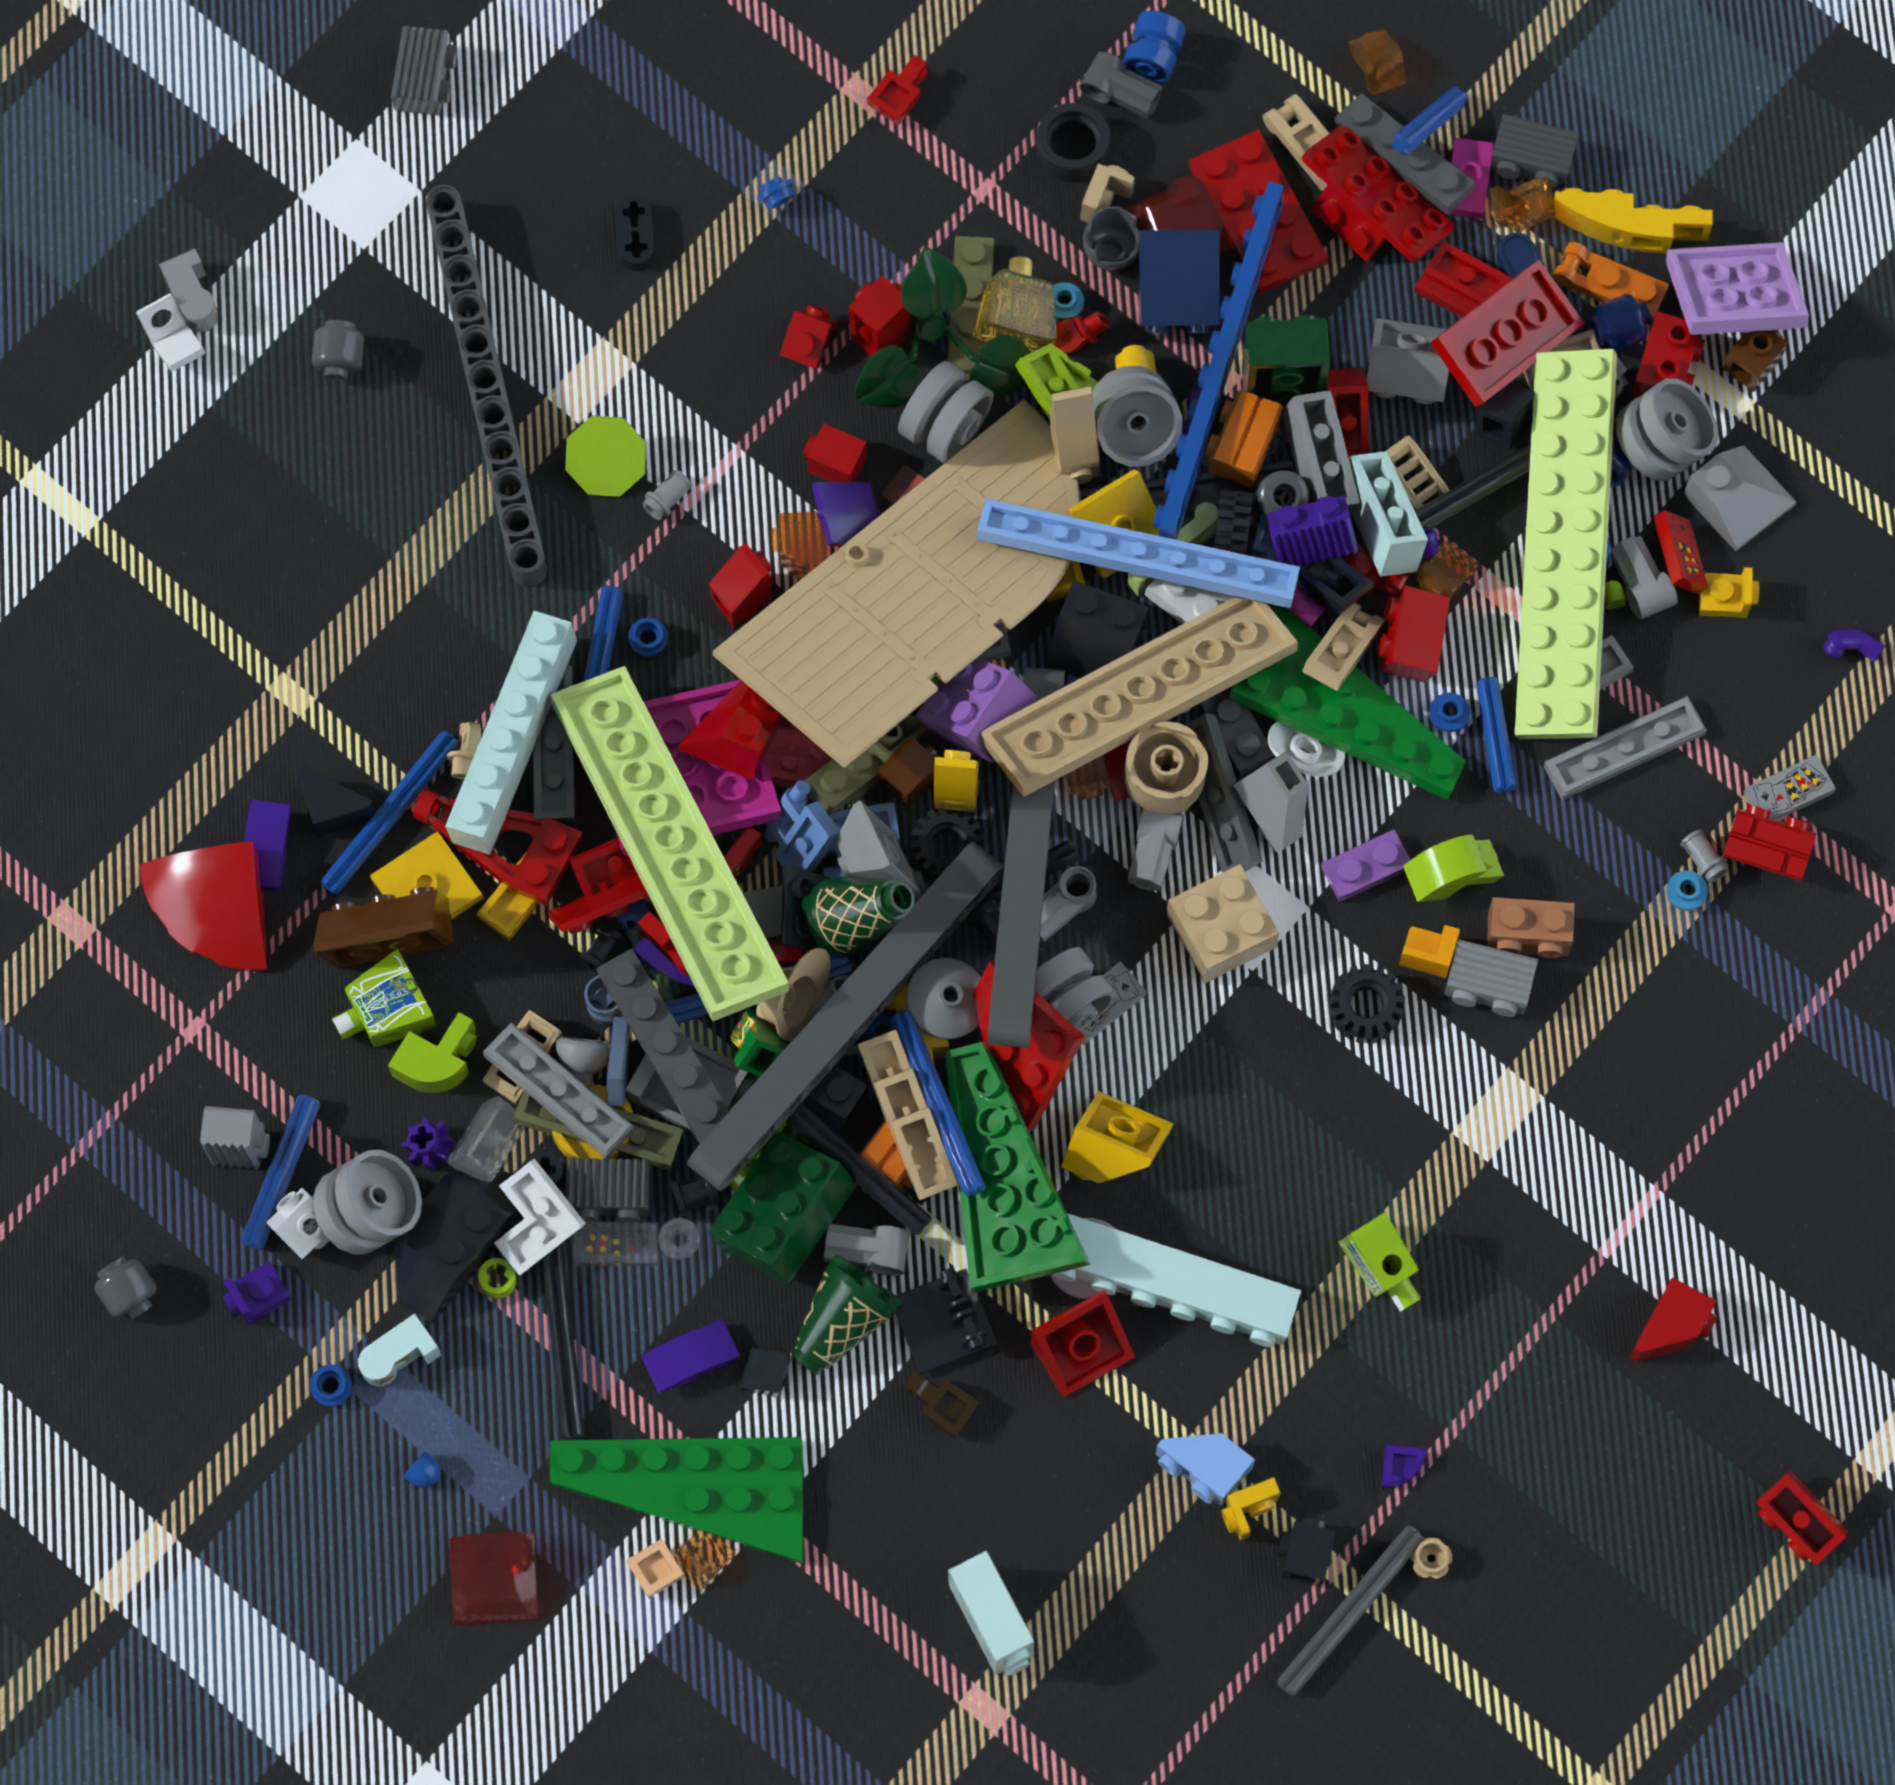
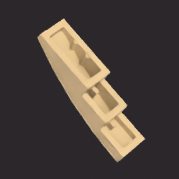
M893 1030L856 1044L918 1199L921 1200L957 1186L956 1177L929 1107L925 1103L913 1068L909 1065L897 1031Z

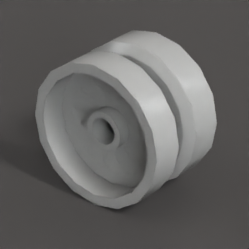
M943 361L924 378L908 401L898 424V433L914 444L919 445L927 441V453L942 463H946L974 438L990 411L994 392L975 380L965 384V373L950 362Z
M1123 366L1107 373L1095 385L1092 394L1097 438L1103 451L1115 462L1129 467L1149 466L1163 460L1176 447L1182 434V414L1168 383L1156 371L1142 366Z
M1666 378L1619 411L1616 418V435L1626 457L1643 475L1656 481H1669L1715 449L1718 441V425L1712 409L1697 390L1679 379Z
M1075 947L1056 955L1037 969L1035 991L1080 1031L1110 1007L1117 993L1103 976H1091L1094 968L1093 962L1080 947Z
M367 1150L321 1178L315 1188L313 1206L320 1228L335 1246L353 1255L369 1254L415 1226L421 1214L422 1197L416 1178L403 1161L384 1150Z

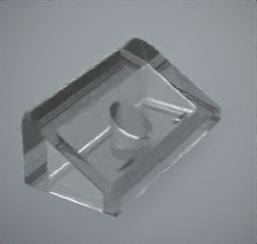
M498 1095L480 1107L447 1160V1163L457 1170L491 1183L526 1126L514 1123L516 1110Z

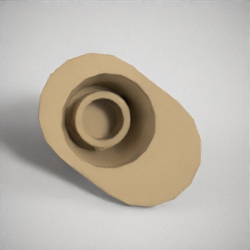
M821 948L812 949L800 958L795 967L783 968L782 971L789 982V991L758 1003L756 1015L776 1025L778 1035L782 1040L793 1041L807 1025L811 1011L829 979L831 959L828 952Z

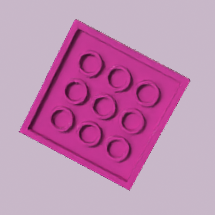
M741 679L644 701L712 835L782 819L781 808L765 757L753 780H750L678 749L679 744L725 698ZM618 836L623 856H626L628 853Z

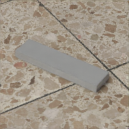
M1686 696L1545 761L1544 768L1561 800H1564L1705 735L1707 730L1689 697Z
M510 1023L483 1051L486 1059L604 1159H608L634 1131V1126L514 1024Z

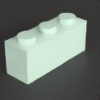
M1387 451L1350 456L1349 462L1360 504L1351 514L1380 577L1417 572L1428 539Z

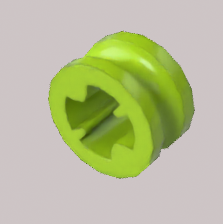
M492 1258L487 1260L478 1272V1280L483 1292L494 1299H502L509 1296L517 1285V1276L514 1268L505 1259ZM498 1269L505 1270L504 1276L507 1283L500 1287L499 1283H497V1288L491 1287V1280L488 1274L492 1270H495L496 1274H498Z

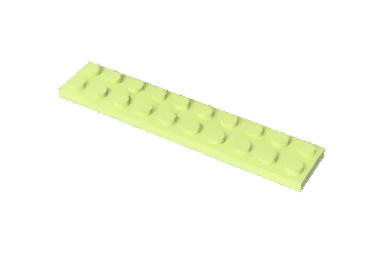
M1614 349L1536 353L1515 736L1518 739L1597 738L1617 353Z
M620 667L550 694L551 703L712 1021L788 992L789 982L626 667Z

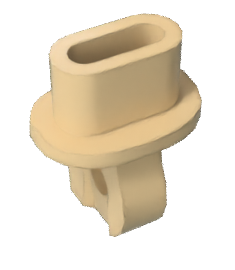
M474 722L460 724L458 750L447 753L448 760L452 761V777L465 779L481 740L480 724Z

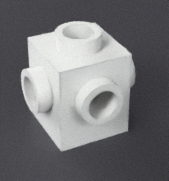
M303 1188L297 1193L293 1191L287 1194L276 1207L278 1211L266 1222L301 1259L313 1248L320 1249L329 1241L316 1219L313 1206L314 1195L311 1197Z

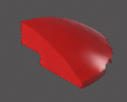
M253 841L181 852L139 864L142 885L152 911L157 914L160 921L167 928L169 935L192 954L198 953L205 958L213 960L221 967L251 972L269 971L264 893L261 890L258 848Z

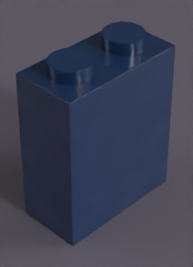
M1219 229L1139 230V325L1148 326V333H1172V326H1187V333H1211V325H1220Z

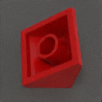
M1105 1290L1031 1330V1345L1063 1398L1135 1358Z

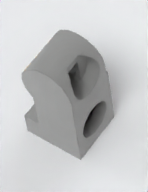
M196 249L159 264L165 282L186 325L196 332H205L213 328L218 320V312L213 296L209 291L203 289L198 279L205 277L206 274Z

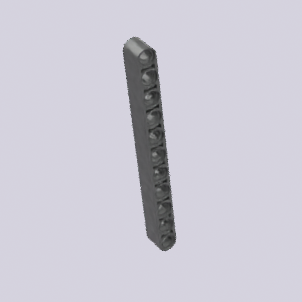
M439 185L428 193L426 206L511 574L519 585L533 587L544 580L547 566L466 217L459 192L452 186ZM444 205L454 207L447 213L437 212ZM451 240L462 241V243L455 248H449L445 246V244ZM465 274L470 276V278L463 283H457L453 281V279L458 275ZM469 309H474L478 311V313L471 318H465L461 316V314L464 311ZM478 344L487 347L480 353L469 351L472 346ZM483 380L495 382L493 386L487 389L477 387ZM492 415H500L503 417V419L497 424H488L485 422V420ZM506 450L512 453L504 460L493 458L499 451ZM509 486L520 488V491L513 496L502 494V491ZM517 522L528 524L524 531L514 532L510 530V527ZM525 558L537 560V563L530 568L518 566L519 562Z
M1025 667L1023 683L1038 697L1035 702L1064 687L1065 670ZM1055 781L1025 797L1022 796L1013 784L987 1039V1044L1024 1048H1029Z
M974 841L969 843L919 898L908 915L894 926L700 1143L689 1158L687 1165L719 1191L725 1189L907 985L913 974L931 958L994 887L1004 873L1005 865Z

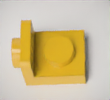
M1744 567L1742 575L1705 573L1708 588L1699 593V616L1747 618L1751 606L1757 605L1759 600V581L1752 580L1753 568Z
M1274 1477L1227 1495L1225 1501L1227 1508L1221 1510L1229 1533L1237 1532L1240 1541L1248 1539L1250 1535V1529L1244 1513L1249 1512L1251 1517H1255L1275 1508L1273 1502L1278 1501L1280 1491Z

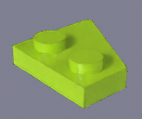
M1051 343L1020 358L1015 364L1049 420H1051V394L1090 386L1093 391L1098 381L1090 377L1091 370L1081 363L1070 360L1066 353Z

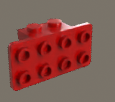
M1341 125L1306 150L1302 156L1303 163L1327 184L1310 210L1366 262L1377 254L1386 240L1408 260L1416 262L1446 239L1454 230V225L1440 210L1436 209L1412 184L1405 182L1395 173L1385 159L1375 154L1361 140L1359 135L1347 126Z
M616 838L569 858L583 896L553 908L547 913L550 920L562 932L569 930L570 934H574L593 925L591 920L605 914L608 918L621 915L630 909L629 904L643 898L646 902L651 901L629 855L623 856L619 839Z

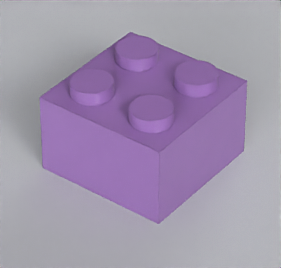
M976 658L948 683L940 680L936 685L938 691L925 701L916 717L942 742L993 763L995 759L984 746L980 731L1033 704L1038 697L1012 671Z

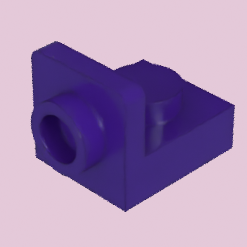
M270 1261L234 1282L231 1277L223 1281L229 1291L222 1295L233 1316L236 1317L242 1313L247 1324L254 1322L292 1300Z

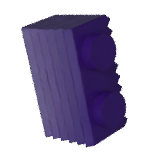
M1345 495L1338 497L1326 496L1318 499L1316 502L1297 507L1284 506L1276 512L1267 514L1270 536L1277 560L1280 563L1301 567L1303 564L1309 565L1311 562L1317 563L1319 560L1325 561L1327 558L1332 560L1335 556L1340 558L1342 554L1348 556L1350 552L1356 554L1358 551L1354 525Z

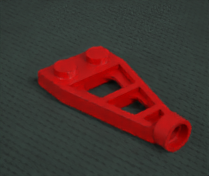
M425 789L421 793L414 807L413 818L430 825L431 828L436 832L438 831L441 836L499 882L505 884L508 889L524 897L531 898L544 906L548 905L570 864L569 858L574 857L584 839L581 831L554 819L534 820V814L509 809L495 844L500 835L505 831L527 833L533 838L521 863L511 865L495 852L494 846L491 854L488 855L452 843L445 825L456 799L447 798L429 789ZM440 808H442L443 813L440 817L437 818L436 816L438 815Z

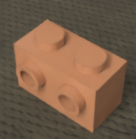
M1493 897L1488 912L1487 947L1515 954H1538L1544 958L1568 957L1573 943L1575 903Z

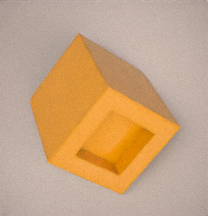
M1444 925L1442 934L1414 926L1410 927L1399 965L1446 978L1460 929Z

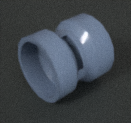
M599 975L592 978L586 985L584 992L588 1013L599 1024H613L614 1017H623L615 1002H613L614 1000Z

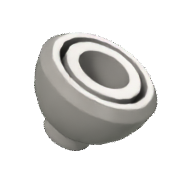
M560 1037L556 1041V1052L561 1065L581 1082H593L594 1074L601 1071L609 1062L611 1044L600 1040Z

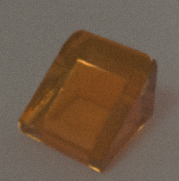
M698 1531L678 1548L674 1559L685 1578L699 1591H702L731 1560L735 1552L716 1536Z

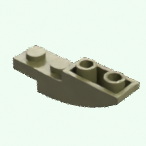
M923 703L846 768H843L832 759L804 780L811 787L807 797L813 802L818 801L826 813L831 816L848 803L852 806L879 784L878 769L911 736L921 744L931 733L916 717Z

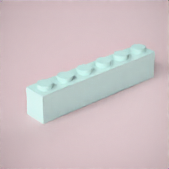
M533 611L445 825L452 843L488 855L491 854L551 707L550 694L557 692L577 643L571 622Z
M1067 1213L1091 1265L1052 1274L1054 1277L1069 1282H1075L1076 1278L1092 1283L1091 1288L1098 1292L1105 1290L1108 1295H1115L1116 1291L1132 1296L1131 1301L1137 1305L1154 1308L1155 1304L1171 1309L1170 1314L1179 1319L1194 1321L1196 1317L1211 1322L1210 1327L1222 1333L1234 1334L1236 1330L1251 1335L1250 1340L1261 1346L1274 1347V1344L1281 1345L1288 1337L1301 1290Z

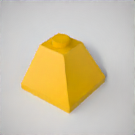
M1098 1091L1075 1127L1061 1167L1071 1171L1080 1179L1092 1180L1096 1183H1102L1147 1168L1151 1165L1169 1135L1173 1123Z

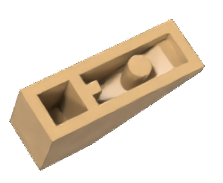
M1091 386L1051 394L1050 437L1060 475L1069 473L1071 479L1078 480V485L1087 483L1093 477L1099 476V452Z

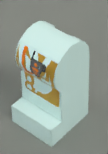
M414 1313L368 1345L360 1353L358 1366L364 1379L370 1385L384 1387L395 1379L399 1370L418 1357L422 1356L425 1362L429 1364L441 1356V1353Z

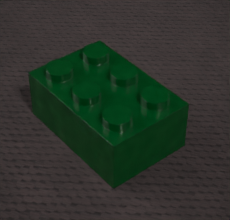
M1301 315L1294 318V320L1260 317L1246 323L1241 369L1243 391L1257 395L1261 399L1265 398L1279 403L1283 406V409L1294 396L1326 391L1330 366L1327 318L1317 319L1313 315Z
M776 1131L708 1233L726 1254L789 1286L857 1184L840 1162Z

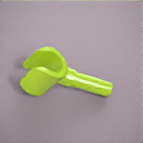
M1615 580L1605 583L1604 604L1606 609H1616L1626 604L1622 585Z

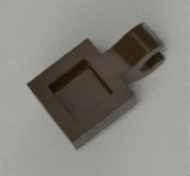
M914 1372L905 1384L904 1391L915 1399L927 1404L921 1412V1416L954 1439L959 1435L980 1404V1402L947 1379L944 1380L938 1389L921 1375Z

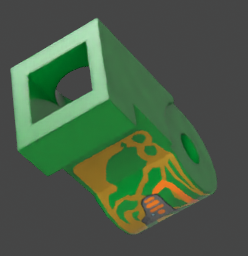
M754 1008L746 1009L730 1035L731 1041L739 1049L734 1058L736 1067L759 1077L787 1047L785 1040H782L778 1035L776 1025L759 1018ZM774 1052L775 1056L772 1062L770 1063L771 1055Z

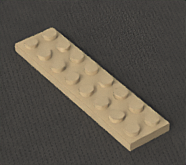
M1235 596L980 731L986 749L1022 796L1025 797L1132 740L1139 732L1142 733L1144 730L1152 727L1153 724L1165 722L1295 653L1298 650V641L1267 603Z

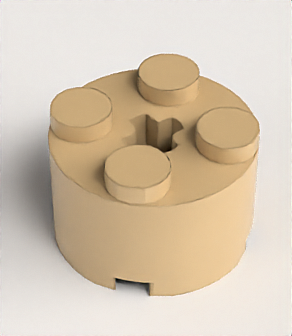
M1175 722L1153 724L1152 727L1144 730L1142 733L1139 732L1132 739L1127 751L1124 782L1129 798L1143 809L1158 814H1174L1187 811L1203 790L1208 767V754L1197 738V735L1187 726ZM1163 765L1171 766L1169 772L1161 770Z

